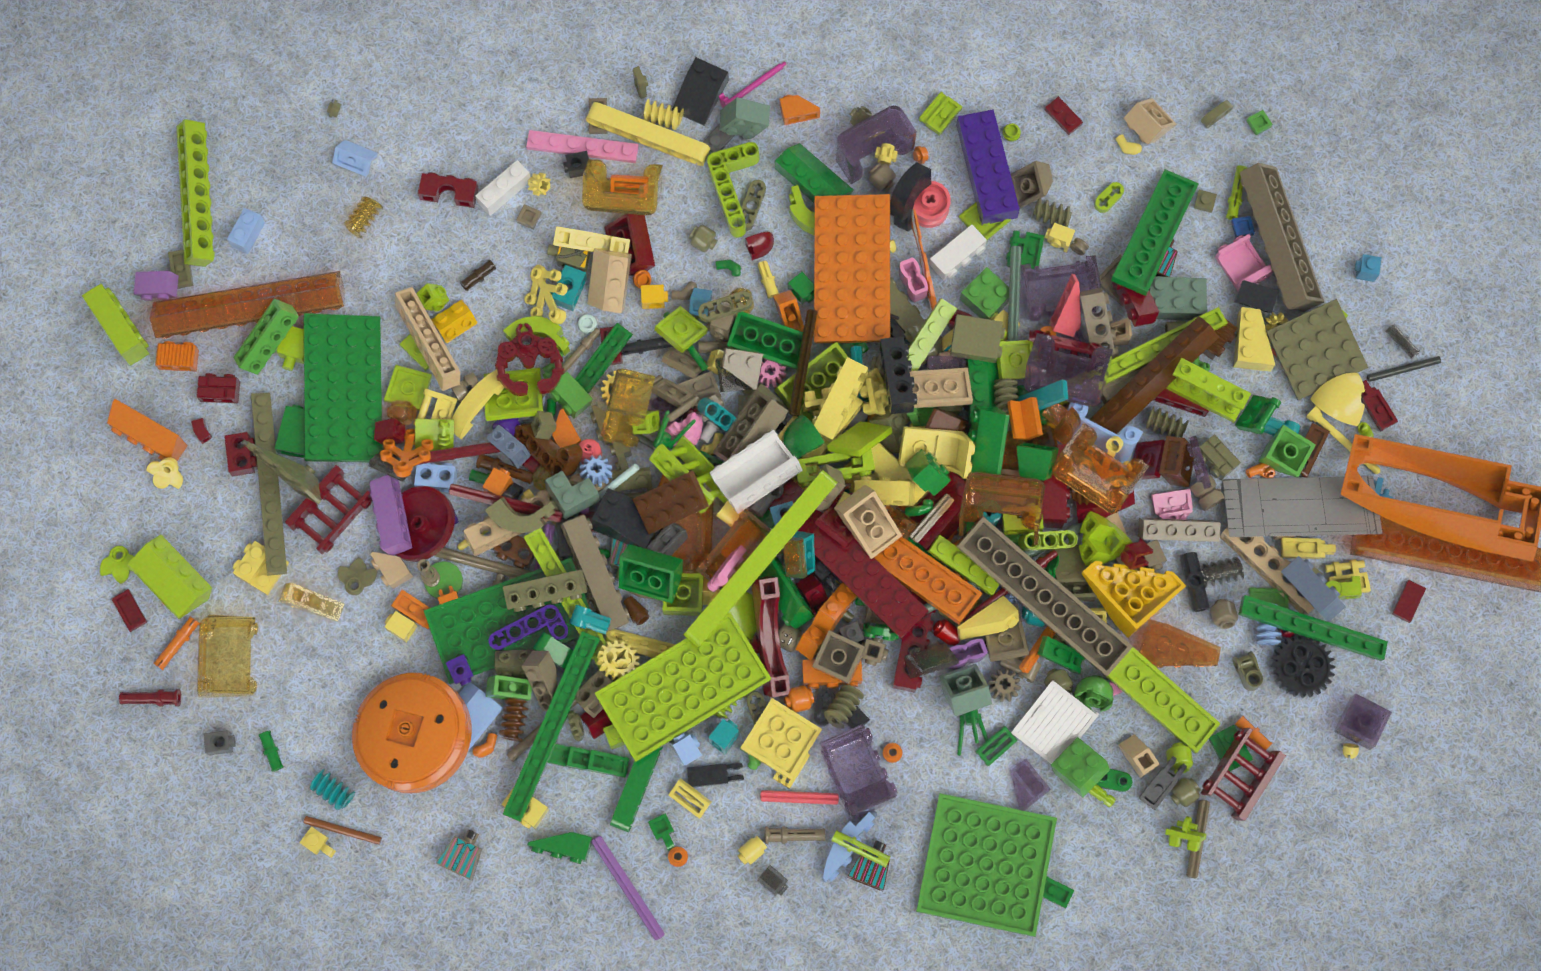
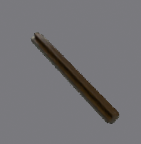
M808 309L806 313L789 414L792 416L800 415L817 318V311Z

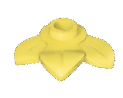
M167 457L162 459L161 462L153 461L147 466L146 471L154 475L153 483L157 488L164 489L170 484L180 489L183 484V476L178 471V462L174 458Z

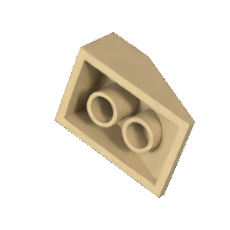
M864 485L834 507L846 527L871 559L902 537V534L876 492L867 485Z

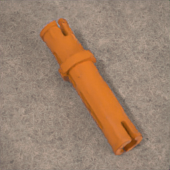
M189 616L180 630L177 629L175 632L177 634L153 664L164 670L185 641H189V636L200 623Z

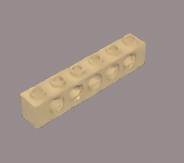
M413 287L396 292L395 307L442 391L460 385V370Z
M1228 527L1221 533L1220 538L1267 583L1278 591L1282 590L1288 596L1289 603L1299 613L1308 615L1314 609L1305 597L1298 595L1297 589L1292 583L1284 582L1281 571L1291 562L1279 556L1278 550L1273 546H1269L1264 541L1263 536L1247 537L1248 542L1245 543L1240 540V537H1229ZM1254 549H1260L1262 556H1257L1254 553ZM1268 562L1275 563L1277 569H1271L1268 566Z

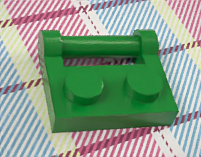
M1253 395L1235 426L1239 430L1262 435L1265 431V425L1275 409L1279 408L1281 401L1275 397L1267 398Z

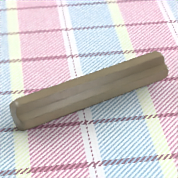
M945 494L909 535L914 542L918 543L954 502L953 498Z

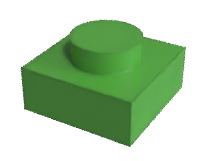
M1264 110L1248 117L1246 120L1255 135L1266 131L1273 125Z

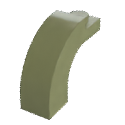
M502 497L485 509V511L500 527L512 532L526 533L543 527L546 522L542 517L544 516L547 519L556 513L554 509L557 507V504L552 500L537 512L525 515L514 511L505 498Z

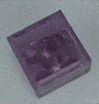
M1354 694L1350 697L1334 732L1371 750L1376 747L1392 712L1358 694Z

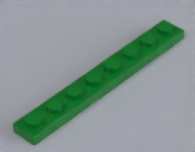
M1247 595L1241 598L1238 613L1240 616L1379 661L1385 660L1388 641Z

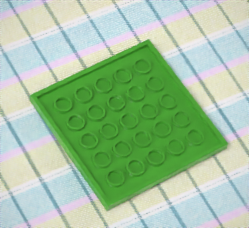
M939 793L916 912L1036 937L1057 818Z

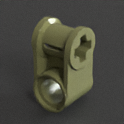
M1250 651L1248 655L1239 658L1233 657L1234 667L1239 674L1244 688L1248 691L1257 690L1263 682V675L1259 669L1255 654ZM1248 677H1254L1257 680V684H1251Z

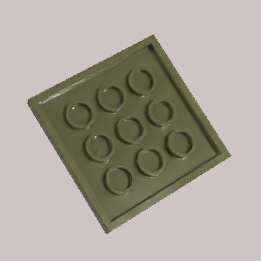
M1337 299L1266 331L1297 400L1315 393L1324 383L1334 377L1346 373H1358L1369 368Z

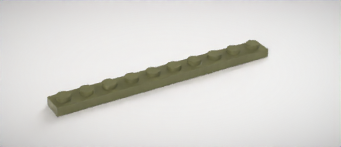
M251 393L255 445L276 453L271 394ZM256 456L267 576L287 574L278 475Z

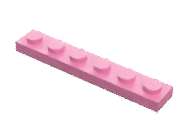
M529 130L526 148L527 150L559 154L587 151L590 158L636 163L639 145Z

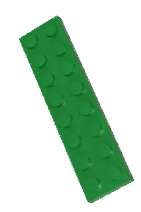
M1164 169L1113 274L1112 282L1145 296L1147 295L1199 183Z

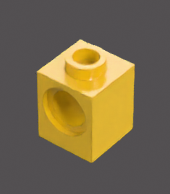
M641 285L642 309L665 308V302H668V291H664V285Z

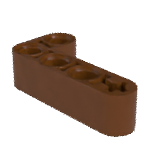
M532 422L515 427V438H519L529 453L552 476L561 471L564 472L565 476L575 473L583 455L582 449L578 444L560 448L551 438L549 440L535 438L531 427Z

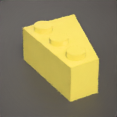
M860 477V480L854 481V492L867 485L876 492L883 505L914 506L915 483L910 482L908 478H898V481H891V478L879 477V481H874L872 477Z

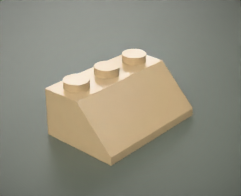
M594 248L588 305L603 311L622 313L624 311L632 254Z

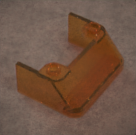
M979 472L969 474L966 479L959 515V536L964 534L966 521L977 522L980 517H983V512L985 511L1022 516L1023 526L1028 529H1034V545H1038L1045 494L1044 483L1041 480Z

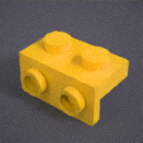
M462 299L431 319L446 343H449L477 324L474 315Z

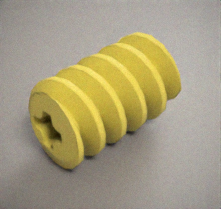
M647 99L643 116L645 121L649 122L651 119L653 124H656L658 121L659 126L665 123L666 128L672 125V129L676 130L681 124L684 109L678 113V107L671 111V105L664 109V103L657 107V101L650 105V99Z

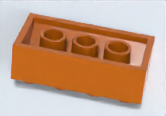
M113 400L107 424L112 428L110 431L118 436L125 435L127 437L126 440L135 446L139 443L144 446L142 449L151 455L153 453L158 454V459L160 460L167 457L174 458L176 461L179 460L188 446L179 435L119 400Z

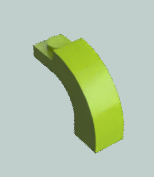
M799 186L791 187V194H788L791 203L789 206L790 216L799 228L815 235V213L805 206Z
M524 317L514 321L503 330L504 335L511 341L516 337L518 324L521 323L523 325L520 331L525 332L528 329L524 324L528 323L532 327L534 335L555 340L557 349L564 356L570 352L568 346L570 343L564 336L560 337L564 334L562 327L545 317Z

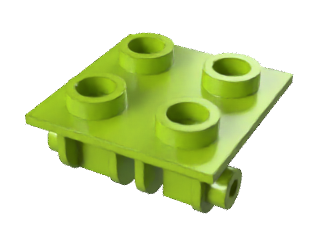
M415 419V449L422 446L421 442L425 439L433 441L434 448L430 451L454 448V419Z

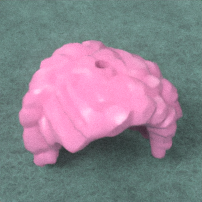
M692 412L683 421L676 419L672 422L668 421L665 432L669 433L671 440H673L695 419L696 422L683 436L693 445H696L701 438L702 415Z

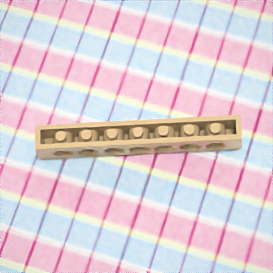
M575 474L568 481L574 486L584 481V478H581L580 474ZM608 478L609 482L607 484L602 482L601 488L598 486V484H595L596 490L600 492L609 483H611L612 481L610 478ZM542 490L530 499L525 498L521 501L544 507L551 502L552 498L548 491ZM490 516L485 517L478 524L472 523L463 530L464 538L474 556L494 548L516 535L523 534L499 527ZM483 531H489L490 535L483 536L481 535V533Z

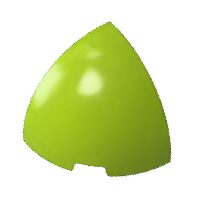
M1091 511L1084 519L1080 530L1083 538L1082 545H1079V550L1086 566H1090L1094 561H1101L1102 564L1108 563L1121 556L1125 545L1133 543L1115 524Z

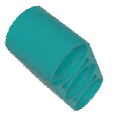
M703 398L698 403V411L725 432L728 431L736 419L729 411L709 398ZM711 405V409L707 411L708 406ZM725 415L724 420H723L722 422H720L722 416Z

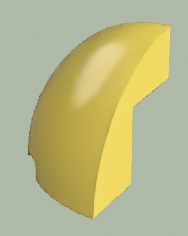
M1346 373L1334 377L1324 383L1312 395L1310 400L1329 416L1346 424L1358 426L1365 406L1361 403V393L1365 392L1362 379L1358 373Z

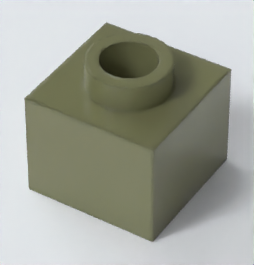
M537 411L531 423L535 438L549 440L552 433L555 432L556 422L552 413Z

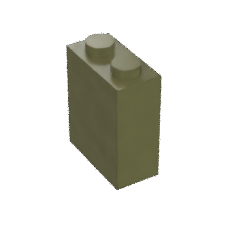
M957 314L950 356L996 363L997 358H1001L1003 347L999 346L1000 339H1004L1005 328H1002L1003 322Z

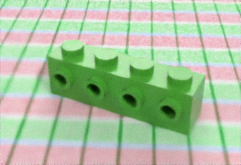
M275 298L233 357L240 369L258 375L265 367L266 362L275 353L276 348L299 317L292 305Z

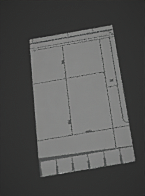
M1361 476L1370 488L1375 491L1373 476ZM1344 477L1223 479L1229 537L1382 534L1380 515L1341 495Z

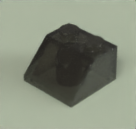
M938 642L927 645L928 649L921 650V647L909 650L910 654L904 656L911 679L959 664L958 659L946 643L939 645Z

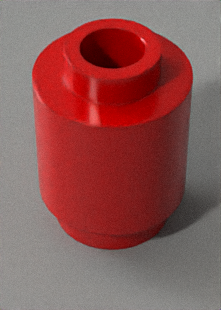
M946 619L938 620L933 626L934 636L946 644L956 646L961 641L958 638L957 627Z

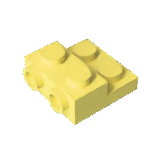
M254 541L245 547V555L242 560L238 559L234 563L233 574L268 595L281 575L267 576L265 548Z

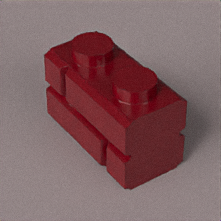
M206 373L205 376L198 377L197 398L200 402L239 403L240 381L235 375L224 374V377H217L216 374Z

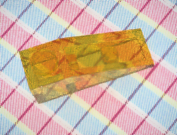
M292 582L285 583L278 602L336 622H338L344 607L342 602Z

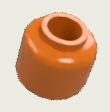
M805 685L790 688L789 695L784 697L785 706L796 713L809 710L814 703L812 690Z

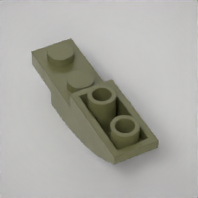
M593 405V412L590 413L593 424L597 423L599 429L596 430L598 440H603L604 446L611 444L609 445L612 456L616 455L618 462H615L617 471L628 469L626 458L632 456L624 434L606 412Z

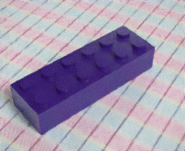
M994 109L958 116L956 127L975 202L977 203L981 225L1018 218L1020 209Z

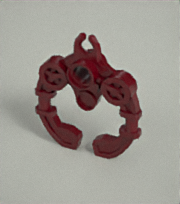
M520 323L516 328V337L510 342L505 341L498 346L497 361L495 363V369L498 372L497 381H500L503 387L516 396H526L528 394V384L523 381L513 382L509 374H505V369L508 368V362L513 361L516 357L520 359L524 368L532 369L535 366L537 356L540 355L543 358H550V363L555 366V369H552L551 378L541 379L537 382V389L540 394L550 393L557 387L562 375L565 374V369L562 367L563 357L557 349L555 340L547 337L542 339L534 335L533 329L528 323L524 324L528 331L521 332L520 330L523 325ZM523 342H528V343H530V344H529V345H524V344H522V343H523Z

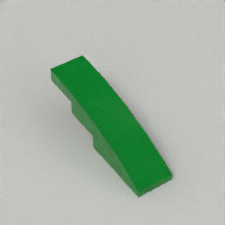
M555 744L548 760L549 764L623 778L626 777L629 762L627 757Z

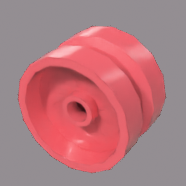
M931 181V185L919 194L914 203L913 209L916 211L919 226L933 228L941 225L946 220L950 208V194L941 183Z

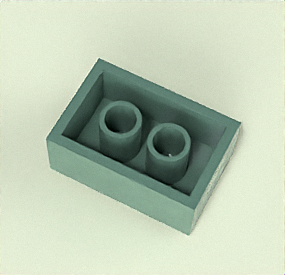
M1154 278L1149 291L1160 311L1157 319L1191 320L1194 316L1198 317L1207 313L1206 278Z

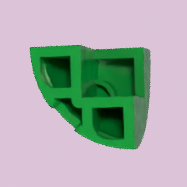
M804 415L797 417L789 424L781 440L797 460L825 443L818 430Z

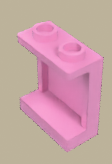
M1249 234L1244 237L1240 235L1230 245L1224 244L1217 250L1218 252L1215 256L1238 292L1243 280L1258 284L1273 273L1270 264L1265 265L1251 244V236Z

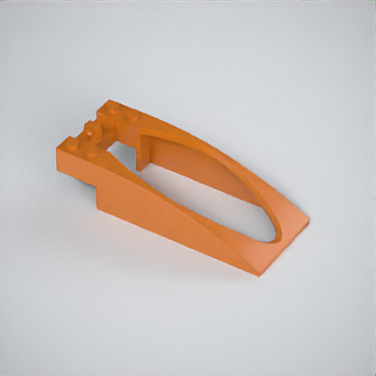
M1355 434L1341 490V495L1402 526L1461 546L1528 561L1534 560L1541 529V487L1510 481L1512 465ZM1369 463L1438 479L1500 508L1497 520L1379 496L1362 479L1357 468L1361 464ZM1504 510L1521 513L1519 528L1501 524Z

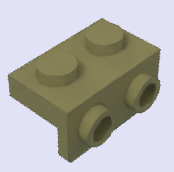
M535 650L496 651V675L527 679L522 665L530 653Z

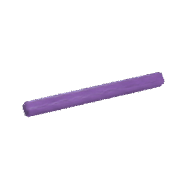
M601 836L594 838L591 842L654 940L661 939L665 935L664 931Z

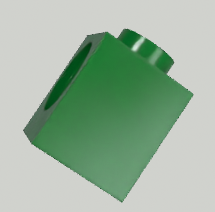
M803 272L788 282V290L792 291L802 305L805 302L810 303L814 300V284Z

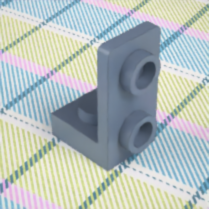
M500 425L486 437L492 445L508 457L517 469L531 456L527 448Z

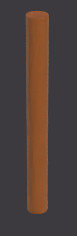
M309 816L304 818V824L380 845L382 837Z

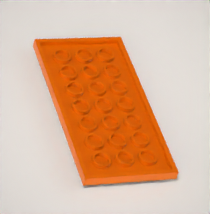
M890 194L815 196L814 310L817 311L814 329L815 343L880 342L883 338H890Z

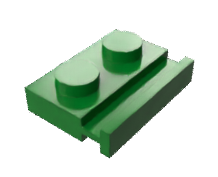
M1235 725L1209 738L1220 761L1234 740L1233 736L1237 731ZM1244 744L1238 754L1250 762L1253 758ZM1233 761L1228 770L1232 771L1241 765Z

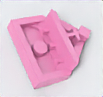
M1189 488L1151 494L1154 513L1162 519H1186L1193 512L1191 490Z

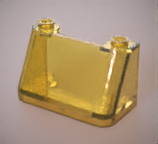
M208 614L201 620L198 643V697L216 698L254 695L257 689V682L254 681L253 677H250L251 639L258 632V624L255 623V617Z

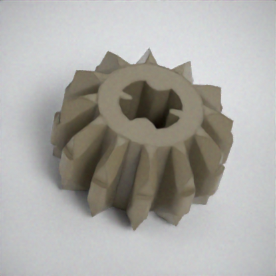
M998 669L997 675L992 673L990 676L992 680H989L987 683L989 686H994L989 688L990 693L996 692L993 695V699H996L998 695L1001 696L1000 702L1004 701L1005 696L1007 701L1010 702L1012 700L1011 695L1017 697L1018 693L1016 691L1021 689V686L1016 685L1020 682V678L1013 679L1016 675L1015 672L1008 675L1009 669H1005L1004 674ZM1005 681L1006 685L1009 687H1007L1006 689H1002L1003 686L999 685V683L1002 684V682Z

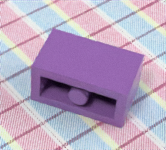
M170 271L136 272L134 294L140 296L141 300L152 301L153 298L169 300V298L177 297L179 275Z

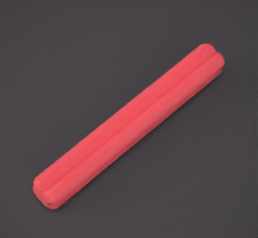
M762 790L760 800L762 802L837 805L839 795L837 793Z

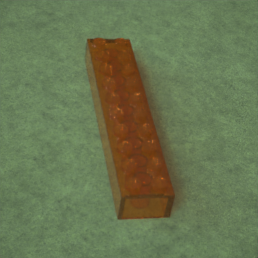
M341 271L156 301L152 305L150 322L155 339H167L173 335L180 334L185 336L191 332H207L215 328L225 329L233 325L243 326L251 322L258 323L274 298L292 305L299 316L310 312L320 313L322 310L328 309L338 310L344 307L345 288Z
M1380 516L1382 534L1352 535L1350 555L1541 593V548L1538 547L1534 560L1528 561L1447 542L1407 528Z

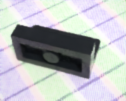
M1243 280L1234 302L1272 313L1279 291Z

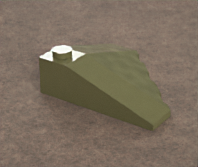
M246 440L242 442L294 491L317 504L321 502L318 478L314 475L315 471L309 465L303 466Z

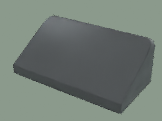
M672 523L659 533L647 546V549L672 556L688 538L687 532L678 524Z

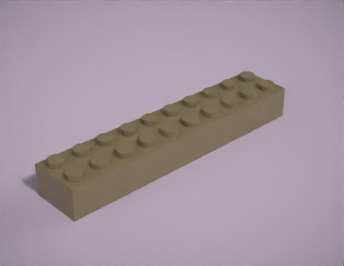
M980 517L955 546L1104 676H1108L1133 647L986 518Z

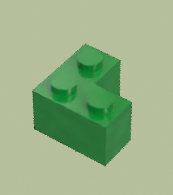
M921 449L905 463V466L912 480L925 492L928 490L935 496L951 481L948 475L949 470L943 464L939 465L931 452L926 453Z

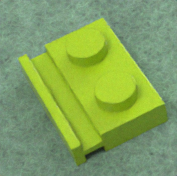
M941 91L919 117V121H922L925 126L940 136L962 110V106L949 96L944 95Z

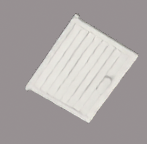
M1052 680L1011 733L1052 764L1077 737H1082L1099 713H1094Z

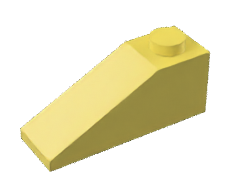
M1003 595L958 626V638L965 640L1004 632L1008 628H1013L1018 623L1019 612Z

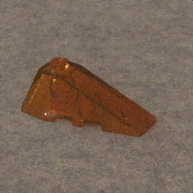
M1149 619L1144 629L1139 653L1157 668L1191 665L1193 667H1208L1218 665L1221 647L1169 624Z

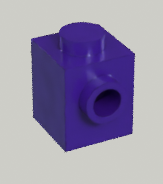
M464 654L446 662L456 685L460 683L461 686L472 682L471 678L474 677V674Z

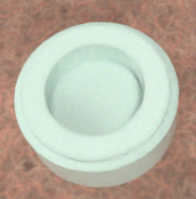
M583 315L578 321L579 330L584 334H591L597 328L596 319L592 315Z

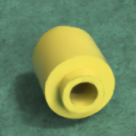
M758 836L750 838L738 849L740 854L737 857L744 865L747 863L751 865L765 853L764 850L767 846Z

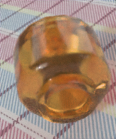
M395 400L388 407L387 416L390 419H397L403 425H410L417 417V409L410 401Z

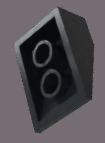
M695 57L683 81L672 111L675 107H678V113L684 109L683 117L705 126L719 100V95L723 93L729 81V72Z
M608 488L592 518V530L625 544L646 549L654 532L648 534L634 501L628 496Z

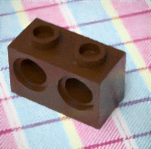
M518 535L493 548L498 559L502 561L509 559L514 562V566L524 569V567L529 569L535 558L525 539ZM505 543L512 544L511 549L508 551L502 550V546ZM522 551L529 552V556L525 559L520 558L519 554Z

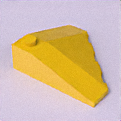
M1094 561L1081 573L1114 624L1127 638L1133 635L1186 587L1181 579L1172 571H1165L1164 574L1154 573V569L1140 567L1139 570H1130L1126 565L1114 563L1113 567L1103 566L1101 561Z

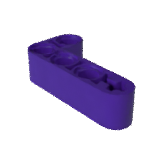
M546 605L492 633L489 637V645L495 650H502L545 627H548L553 638L564 640L567 638L569 630L558 608L554 605ZM550 608L556 611V616L553 619H548L545 616V612ZM530 618L538 619L539 623L536 628L528 626ZM557 626L565 628V634L561 637L554 634V629ZM513 627H519L521 634L516 638L512 637L510 630ZM506 631L511 641L507 642V639L501 641V646L493 645L494 637L502 638L505 636L503 632Z

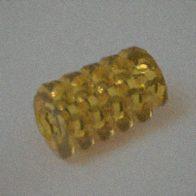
M363 196L361 202L357 203V208L353 209V214L348 216L349 220L344 222L345 227L356 237L363 238L360 232L367 233L364 226L371 227L368 220L375 221L372 215H379L376 209L383 210V206L376 200Z

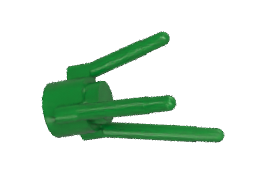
M667 410L653 446L657 448L658 445L663 444L666 448L672 449L674 444L692 427L696 420L693 419L671 440V435L665 432L669 421L667 415L670 413Z
M978 709L959 716L958 756L961 755L965 722L967 726H972L976 744L979 743L976 724H979L985 741L988 740L981 713H978Z

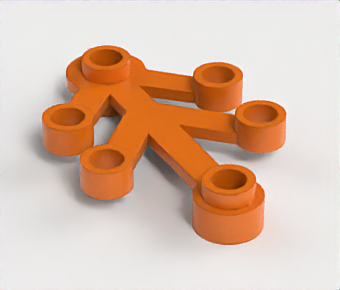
M415 429L406 430L403 450L395 446L393 439L383 441L384 450L380 452L381 460L391 464L393 471L398 477L409 476L414 466L431 459L430 450L434 448L431 439L423 440L421 442L422 446L412 450L413 445H415ZM392 453L401 458V461L392 457ZM419 455V457L409 461V459Z

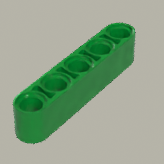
M663 746L637 762L634 761L610 826L629 833L632 827L631 824H633L639 809L638 805L640 806L645 794V787L649 784Z

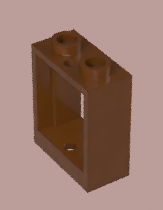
M1166 436L1159 473L1172 486L1190 487L1196 450L1185 438Z

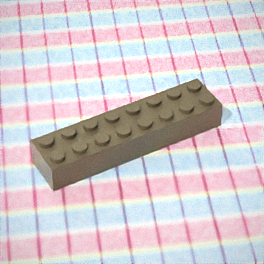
M1256 163L1241 171V183L1246 189L1247 201L1252 206L1253 218L1259 226V235L1264 241V249L1270 258V266L1276 275V283L1282 292L1284 305L1287 309L1307 311L1324 303L1277 167Z

